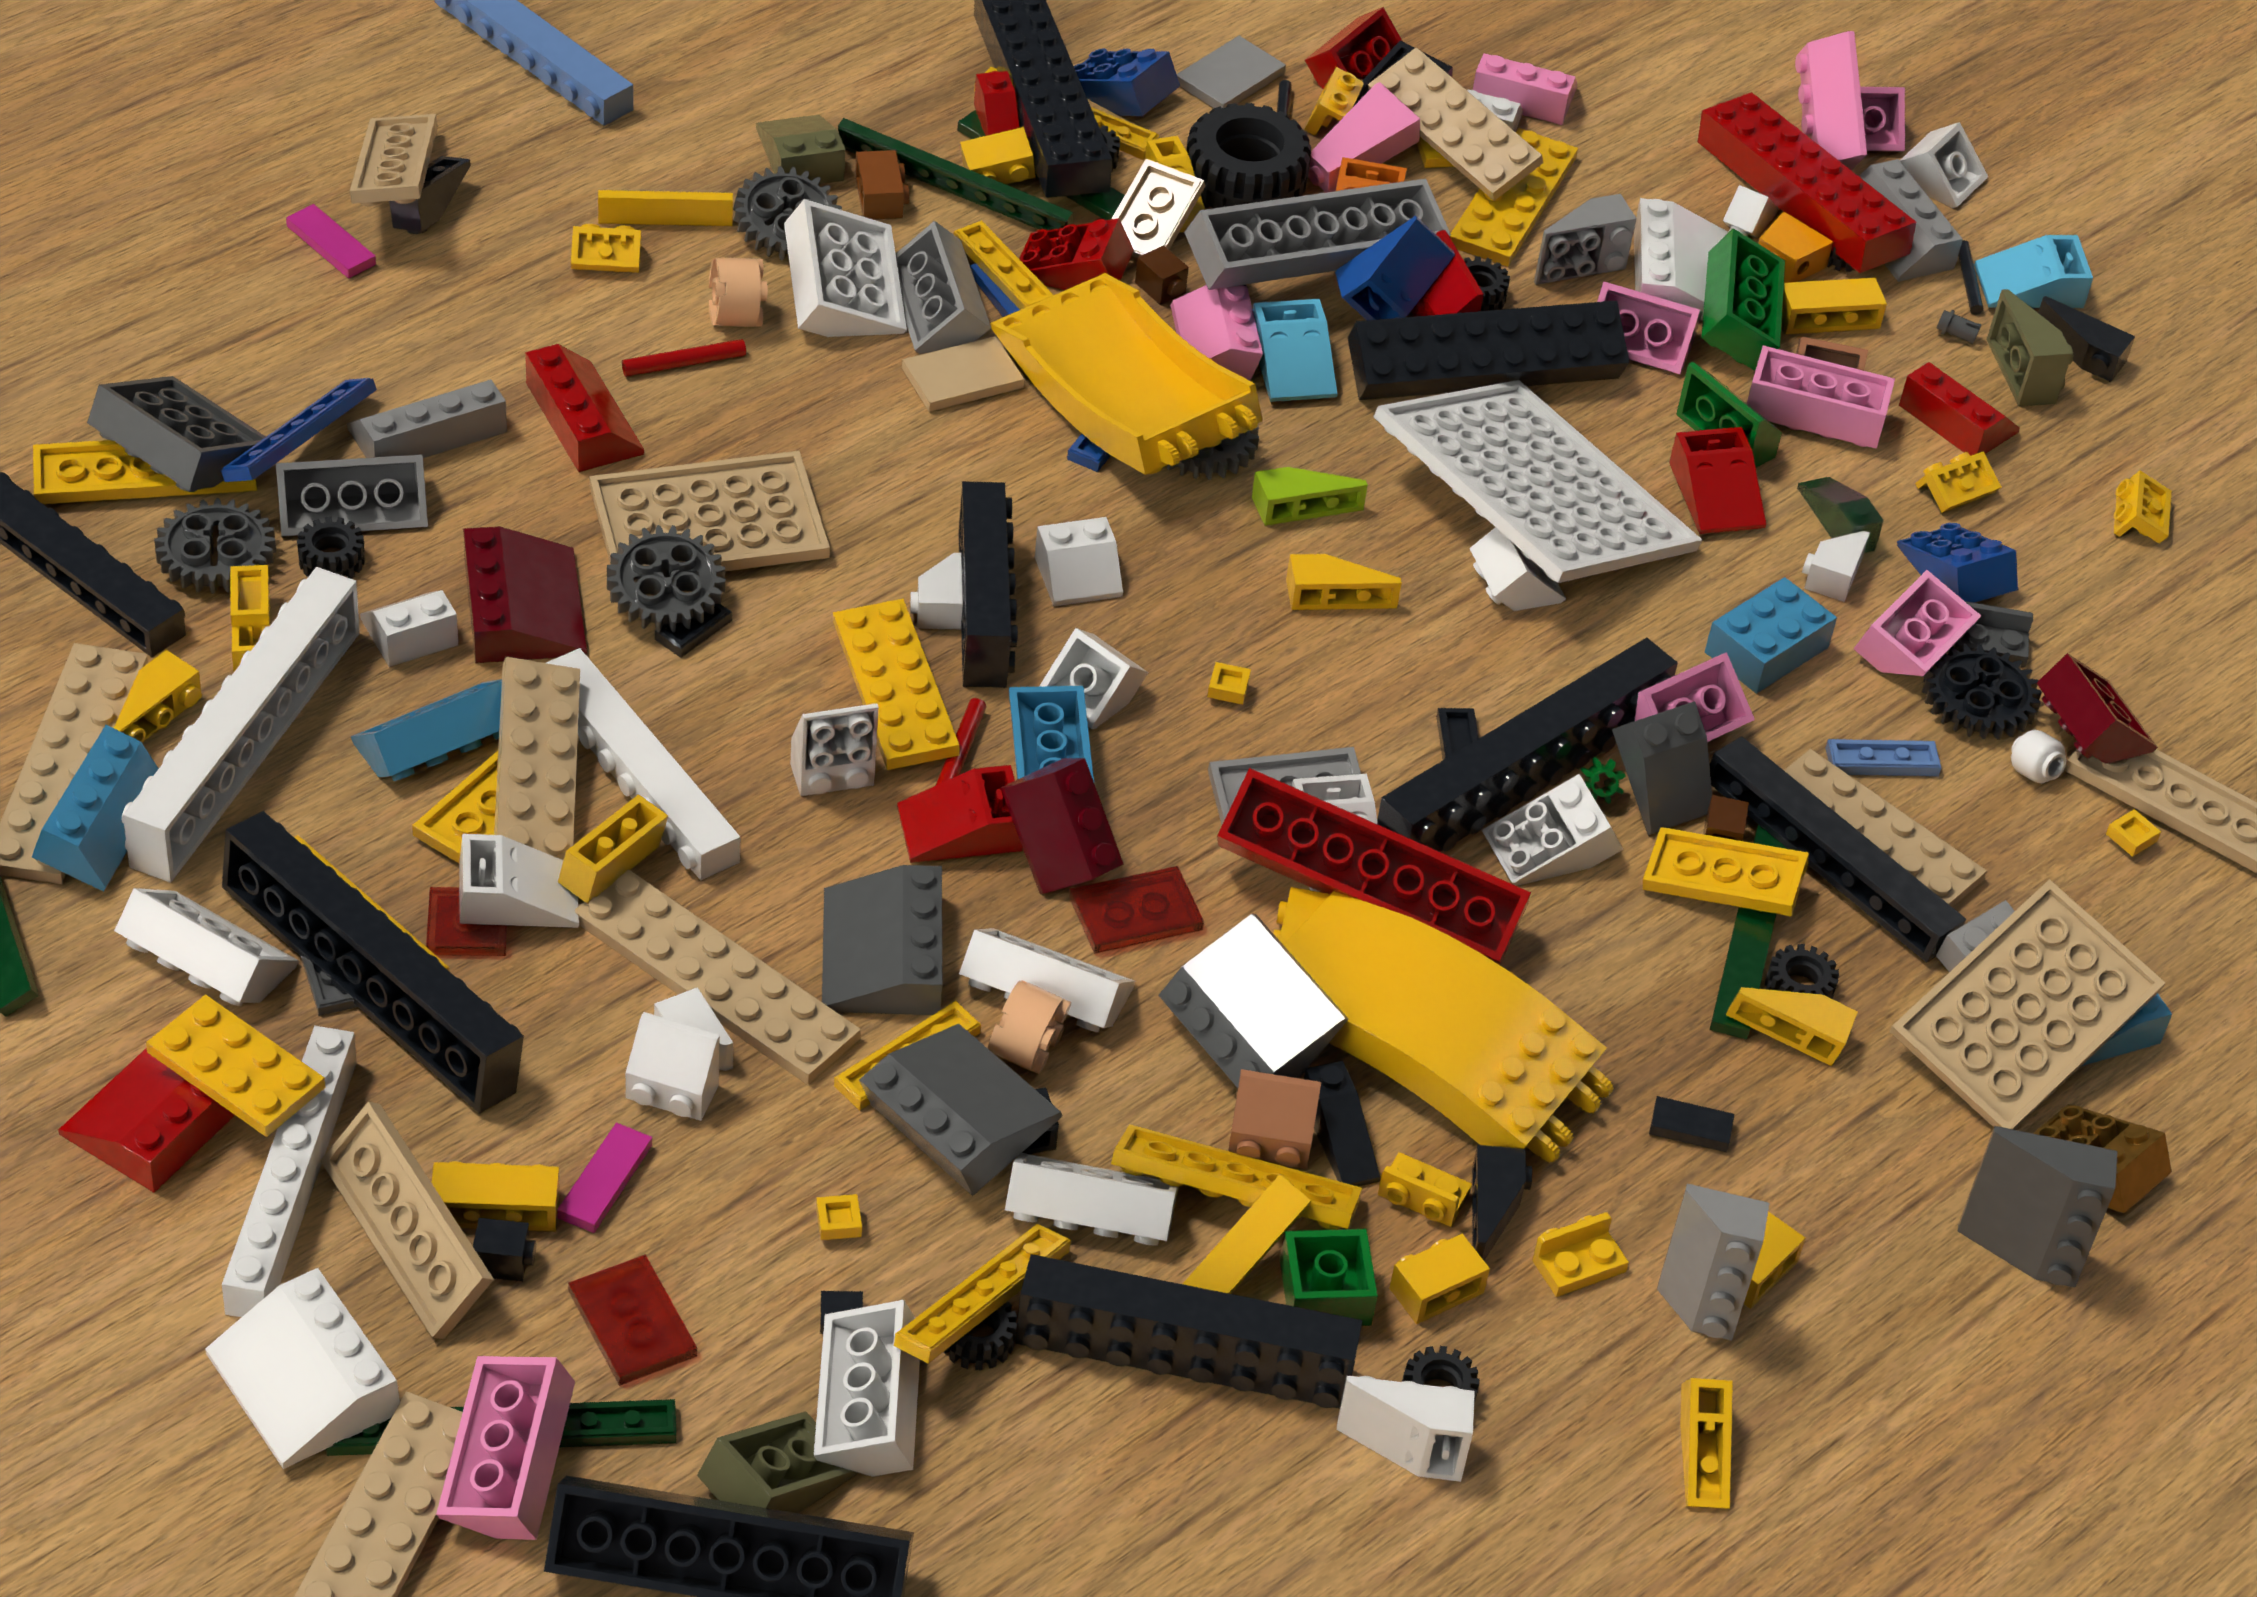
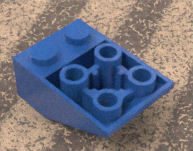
M1102 48L1091 52L1087 60L1074 66L1087 99L1118 116H1143L1180 87L1169 51H1155V49L1131 51L1128 48L1119 51H1107V49Z
M1414 216L1335 270L1341 296L1366 320L1406 317L1453 259L1455 253L1417 216Z
M1958 523L1942 524L1940 529L1931 532H1914L1910 538L1897 541L1899 549L1920 575L1928 570L1965 602L1975 603L2018 590L2016 550L2003 545L2001 541L1981 536L1980 532L1962 528Z

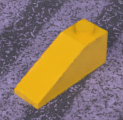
M1290 554L1286 583L1291 610L1394 609L1398 607L1402 585L1401 578L1327 554Z
M1741 987L1726 1015L1832 1066L1846 1045L1858 1011L1822 994Z
M1690 1378L1681 1383L1680 1428L1686 1507L1730 1509L1732 1380Z

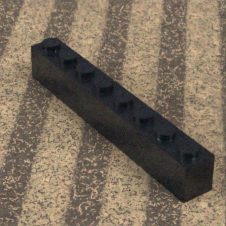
M0 472V544L151 658L186 636L185 611L179 602L166 597L158 591L152 582L142 579L133 572L128 564L121 563L111 556L105 547L95 544L78 527L71 526L60 518L54 509L44 506L36 500L30 491L23 490L12 482L6 473Z
M1741 736L1713 754L1709 764L1712 787L1726 798L1749 802L1747 815L1788 849L1808 852V866L1926 963L1936 957L1946 936L1964 925L1966 921L1964 916Z

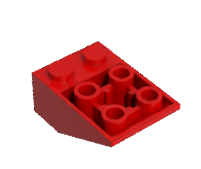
M1119 218L1110 220L1099 219L1087 224H1070L1058 229L1037 230L1030 234L1019 259L1045 286L1067 290L1104 273L1121 281L1134 249Z
M1734 427L1676 432L1669 464L1699 534L1766 528L1753 452L1743 428Z
M1011 765L974 768L898 802L897 810L910 863L1023 851L1001 787L1015 781Z

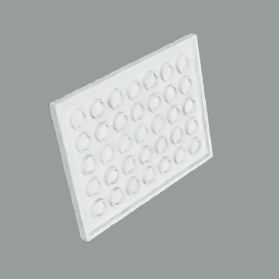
M1520 380L1377 407L1374 418L1384 426L1387 433L1395 436L1403 443L1411 454L1423 461L1433 474L1442 478L1452 487L1455 494L1463 497L1475 508L1477 514L1492 523L1503 537L1512 541L1522 550V554L1525 557L1533 560L1545 571L1547 577L1557 583L1695 552L1702 542L1698 535Z

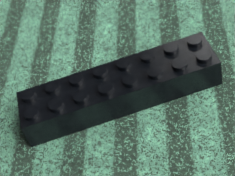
M1617 300L1356 321L1347 337L1359 400L1451 393L1520 380L1525 386L1619 379L1630 363Z
M1030 1254L1020 1294L1015 1344L1024 1345L1034 1350L1044 1349L1064 1353L1074 1358H1089L1109 1362L1120 1367L1129 1366L1149 1370L1159 1375L1169 1374L1189 1378L1199 1383L1209 1382L1229 1386L1239 1391H1254L1274 1395L1284 1400H1299L1313 1403L1323 1408L1333 1407L1340 1409L1347 1376H1352L1362 1320Z
M566 1475L557 1485L544 1572L695 1597H904L914 1532Z

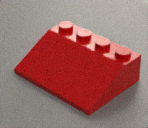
M146 1048L61 1126L58 1131L59 1135L155 1193L235 1114L147 1053Z

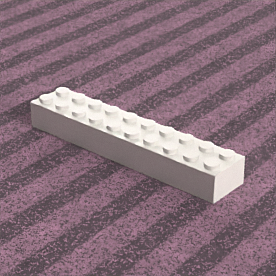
M316 567L307 579H303L300 582L297 592L292 599L281 606L278 617L270 627L267 626L263 629L259 641L251 651L248 650L243 655L241 663L235 672L225 678L221 690L214 699L206 702L202 714L193 725H189L186 728L182 740L175 749L167 752L161 767L154 776H149L146 779L140 794L133 802H129L125 806L121 820L125 829V849L128 852L130 868L170 883L173 881L360 634L356 580Z

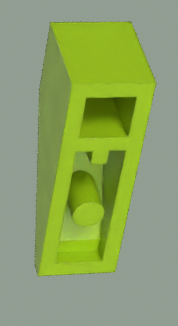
M1283 467L1255 472L1252 500L1264 526L1362 511L1364 510L1368 484L1366 480L1293 467Z

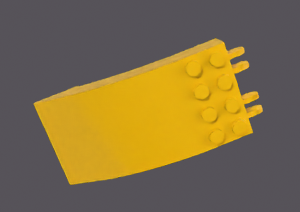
M1106 273L990 323L993 332L1033 385L1061 415L1091 442L1109 455L1144 475L1157 473L1166 465L1174 466L1179 464L1182 460L1199 454V450L1205 447L1217 446L1225 438L1233 439L1238 437L1239 434L1257 428L1258 423L1263 421L1255 383L1224 368L1199 352L1158 316L1141 298L1139 290Z
M1333 891L1284 944L1285 948L1349 1019L1329 1043L1376 1068L1415 1093L1445 1115L1480 1145L1519 1149L1527 1147L1537 1156H1540L1541 1159L1545 1160V1162L1553 1163L1561 1154L1558 1146L1566 1147L1574 1138L1571 1130L1565 1127L1564 1123L1553 1115L1567 1097L1585 1112L1594 1113L1601 1105L1599 1097L1607 1098L1613 1092L1614 1088L1611 1081L1593 1066L1607 1049L1605 1045L1549 999L1507 969L1462 942L1412 917Z

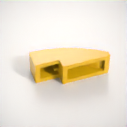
M268 565L230 566L233 672L239 667L243 655L248 650L251 651L259 641L263 629L271 625Z

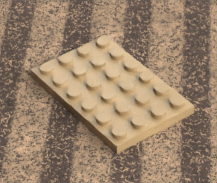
M800 451L589 476L590 490L609 561L611 553H618V544L620 542L629 545L630 534L640 539L642 538V528H646L650 534H656L657 525L661 526L664 533H669L672 525H675L679 535H682L688 528L690 529L691 539L703 535V546L708 544L714 545V555L721 554V566H725V571L830 558V546Z
M2049 879L1895 1022L1890 1029V1033L1993 1127L1998 1126L2015 1130L2163 989L2166 982Z

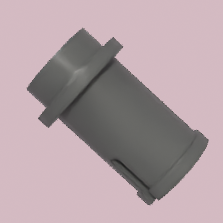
M1944 310L1936 327L1942 330L1941 334L1949 333L1973 344L1981 324L1955 315L1954 310H1951V312Z

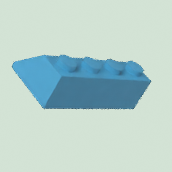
M502 679L482 682L350 736L351 740L378 777L392 776L393 781L406 778L415 773L413 767L426 762L427 767L434 766L448 760L447 753L459 748L460 752L464 753L482 746L480 739L493 734L494 739L499 738Z
M1084 686L1009 687L1017 780L1063 758H1085L1094 781Z
M105 725L43 826L32 858L104 892L127 853L125 849V829L121 820L123 810L129 802H133L140 794L146 779L149 776H154L159 769L141 741Z

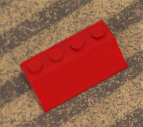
M560 344L525 352L526 384L578 472L644 455L643 446L590 360Z

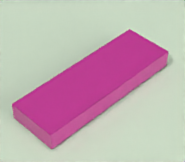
M315 204L286 217L287 227L348 279L376 265V256Z
M616 1122L557 1209V1218L595 1233L652 1147V1137Z

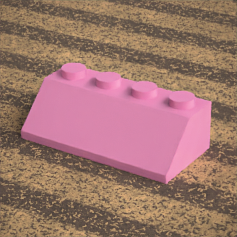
M1847 31L1808 42L1797 54L1795 67L1801 77L1798 97L1799 102L1804 106V116L1802 117L1801 124L1802 132L1852 170L1867 155L1855 33L1854 31Z
M1762 346L1747 404L1769 422L1785 425L1793 430H1804L1820 434L1825 438H1836L1852 442L1857 446H1868L1877 449L1895 378Z
M477 1356L436 1513L440 1519L496 1539L537 1540L575 1385L574 1379L557 1357Z

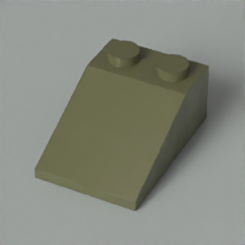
M819 114L756 123V130L774 174H777L778 166H781L784 172L788 174L792 167H795L796 173L799 176L808 171V179L811 181L820 177V184L844 181L845 147L837 129Z
M2003 289L2001 290L1986 340L2019 407L2056 404L2060 391L2065 386V375L2068 366L2073 361L2072 347L2067 344L2062 332L2010 290Z
M805 1411L718 1437L697 1476L708 1487L712 1495L720 1501L800 1513L855 1477L858 1472L816 1460L814 1457L816 1422Z

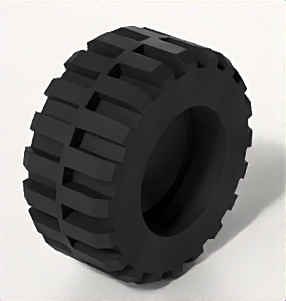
M1232 103L1228 104L1226 108L1219 106L1212 109L1209 114L1206 112L1189 131L1186 151L1190 157L1195 177L1204 180L1205 188L1201 193L1203 205L1206 208L1209 206L1220 208L1302 196L1307 186L1311 145L1309 144L1310 140L1306 132L1302 130L1300 124L1294 119L1289 120V116L1282 111L1275 112L1272 107L1265 105L1257 107L1254 106L1255 103H1245V105Z

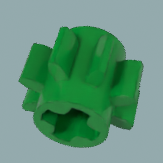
M1593 757V765L1589 769L1580 768L1582 773L1585 774L1584 782L1588 789H1591L1590 792L1595 801L1598 796H1601L1608 804L1611 803L1610 796L1615 792L1623 794L1624 791L1619 787V780L1626 777L1622 771L1613 772L1616 762L1611 758L1607 761L1606 765H1603L1599 759ZM1604 773L1608 779L1604 780L1605 786L1600 788L1595 782L1599 781V774Z

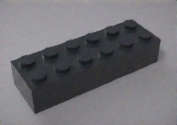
M962 481L958 544L962 564L963 607L961 648L963 687L1007 688L1008 673H1015V651H1010V647H1017L1018 626L1011 625V621H1016L1017 601L1016 599H1010V595H1015L1016 576L1015 573H1009L1010 569H1014L1015 551L1014 548L1008 547L1009 544H1013V522H1007V519H1012V497H1006L1004 482Z

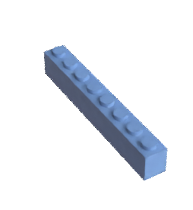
M435 0V3L440 8L452 14L461 23L479 34L481 38L486 39L503 54L508 55L525 70L538 77L544 84L553 88L566 100L572 102L603 126L633 111V84L519 1Z

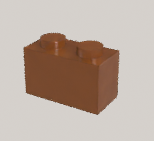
M896 150L856 152L855 180L863 217L873 220L903 218L904 205L909 204L908 184L903 185L905 183V169L903 163H898Z

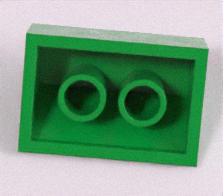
M1694 362L1689 363L1676 415L1695 431L1742 427L1751 446L1756 468L1776 458L1782 432L1712 374Z

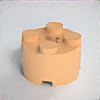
M721 257L712 260L709 275V288H712V300H709V315L712 325L762 327L763 309L760 307V301L766 302L768 295L767 281H761L764 269L763 259Z
M1018 981L1001 1011L1004 1014L1000 1024H996L988 1049L995 1055L1040 1075L1049 1057V1053L1046 1051L1050 1045L1056 1047L1065 1028V1025H1062L1069 1012L1071 1002L1029 982Z

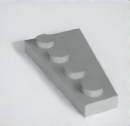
M1354 747L1210 762L1208 767V774L1221 825L1249 768L1292 786L1293 779L1361 774Z

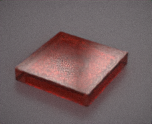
M430 887L426 947L435 955L506 956L508 925L460 924L459 887Z

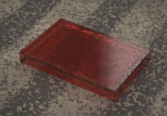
M1178 866L1070 888L1069 899L1094 954L1203 930L1204 920Z
M646 1254L568 1282V1292L619 1386L697 1357V1346Z

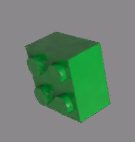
M1367 1229L1285 1231L1280 1256V1267L1286 1305L1362 1320L1361 1326H1372L1378 1295Z

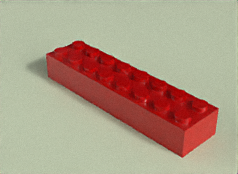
M1751 92L1702 110L1697 142L1758 192L1769 197L1783 212L1832 240L1833 246L1831 250L1833 251V247H1836L1835 254L1856 271L1863 273L1911 253L1917 222L1758 96Z
M1249 768L1217 835L1218 846L1322 893L1331 894L1333 891L1412 917L1462 942L1501 965L1529 904L1531 892L1251 768Z

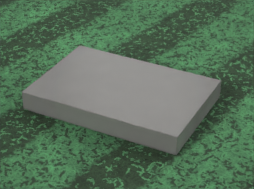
M1237 36L1179 72L1177 77L1181 88L1213 108L1219 106L1226 108L1228 104L1240 103L1284 75L1286 64L1241 36Z

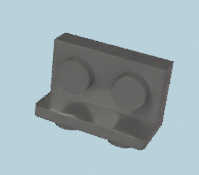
M1966 602L1981 617L1955 643V648L1961 652L1963 645L1967 644L1972 651H1976L1978 644H1980L1984 652L1989 653L1995 647L1998 656L2008 652L2010 653V662L2021 660L2023 661L2021 667H2025L2029 655V631L2033 622V613Z

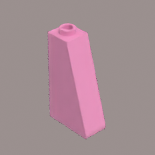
M1378 82L1311 151L1308 172L1310 181L1315 186L1321 187L1325 192L1336 191L1342 157L1382 164L1419 142L1420 118L1383 84Z

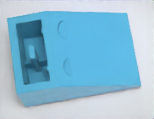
M2045 235L1976 260L1974 264L1989 308H1996L2001 290L2003 289L2010 290L2031 308H2040L2044 296L2071 308H2084L2093 281V276L2078 235Z
M1320 299L1254 303L1253 314L1263 352L1259 366L1270 402L1337 397L1328 325Z

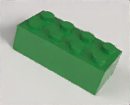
M1734 228L1708 252L1701 338L1710 346L1717 347L1730 355L1736 362L1744 364L1755 371L1762 346L1775 349L1780 348L1785 260Z

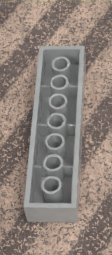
M1426 178L1200 210L1184 232L1208 290L1335 271L1414 216H1417L1435 234L1440 230H1446L1449 237L1451 235Z

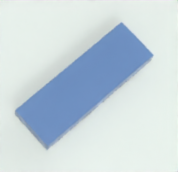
M1828 739L1825 747L1828 761L1848 775L1939 776L1941 770L1935 741Z

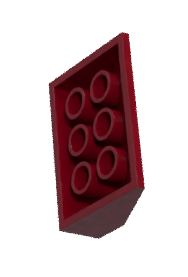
M501 526L464 528V560L475 663L504 662L506 657L523 660L558 658L579 648L587 656L574 548Z

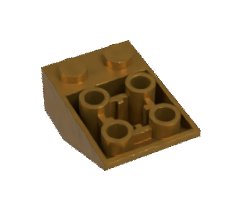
M2067 1104L2033 1133L2117 1151L2116 1187L2108 1208L2122 1213L2128 1211L2172 1172L2165 1132L2084 1109L2080 1106Z

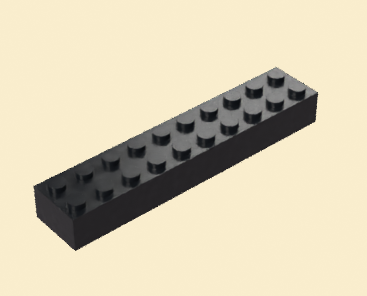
M974 0V17L994 68L998 72L1008 71L1015 89L1019 127H1024L1033 153L1035 172L1045 197L1052 198L1110 192L1112 157L1046 0Z
M1646 637L1381 797L1377 818L1378 825L1436 851L1450 850L1462 838L1469 834H1476L1485 824L1496 817L1501 818L1505 816L1511 808L1522 801L1527 802L1531 800L1537 792L1548 785L1557 784L1564 775L1576 768L1584 767L1593 757L1600 753L1609 752L1616 744L1612 729L1635 721L1638 692L1675 676L1678 662Z
M264 811L226 829L222 876L223 889L299 956H305L310 960L315 970L319 973L322 971L331 978V984L341 993L351 995L357 1007L479 1114L516 1093L524 1035L521 1034L515 1025L507 1022L488 1002L483 1001L471 991L463 980L456 978L441 965L435 956L427 953L408 933H404L390 921L384 912L376 909L357 889L352 888L339 877L332 867L324 864L306 845L301 844L286 831L281 823L273 820ZM340 957H341V960H340L341 968L338 966V963H337V960H336V959H338V958H340Z

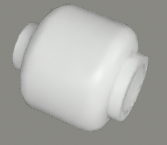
M2028 731L2018 737L2012 745V766L2017 772L2034 782L2042 784L2054 780L2062 774L2066 767L2065 747L2060 741L2043 731Z

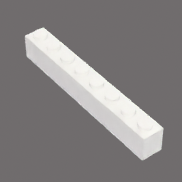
M581 648L546 662L548 664L580 669L578 736L582 745L594 752L602 769L614 776L625 796H630L633 799L639 794L668 815L662 841L667 845L670 844L675 849L683 866L686 869L691 868L696 876L703 880L740 863L741 837Z
M314 1026L302 1062L325 1077L326 1088L277 1129L222 1282L225 1315L243 1317L280 1285L322 1164L320 1160L326 1153L357 1063L354 1032Z

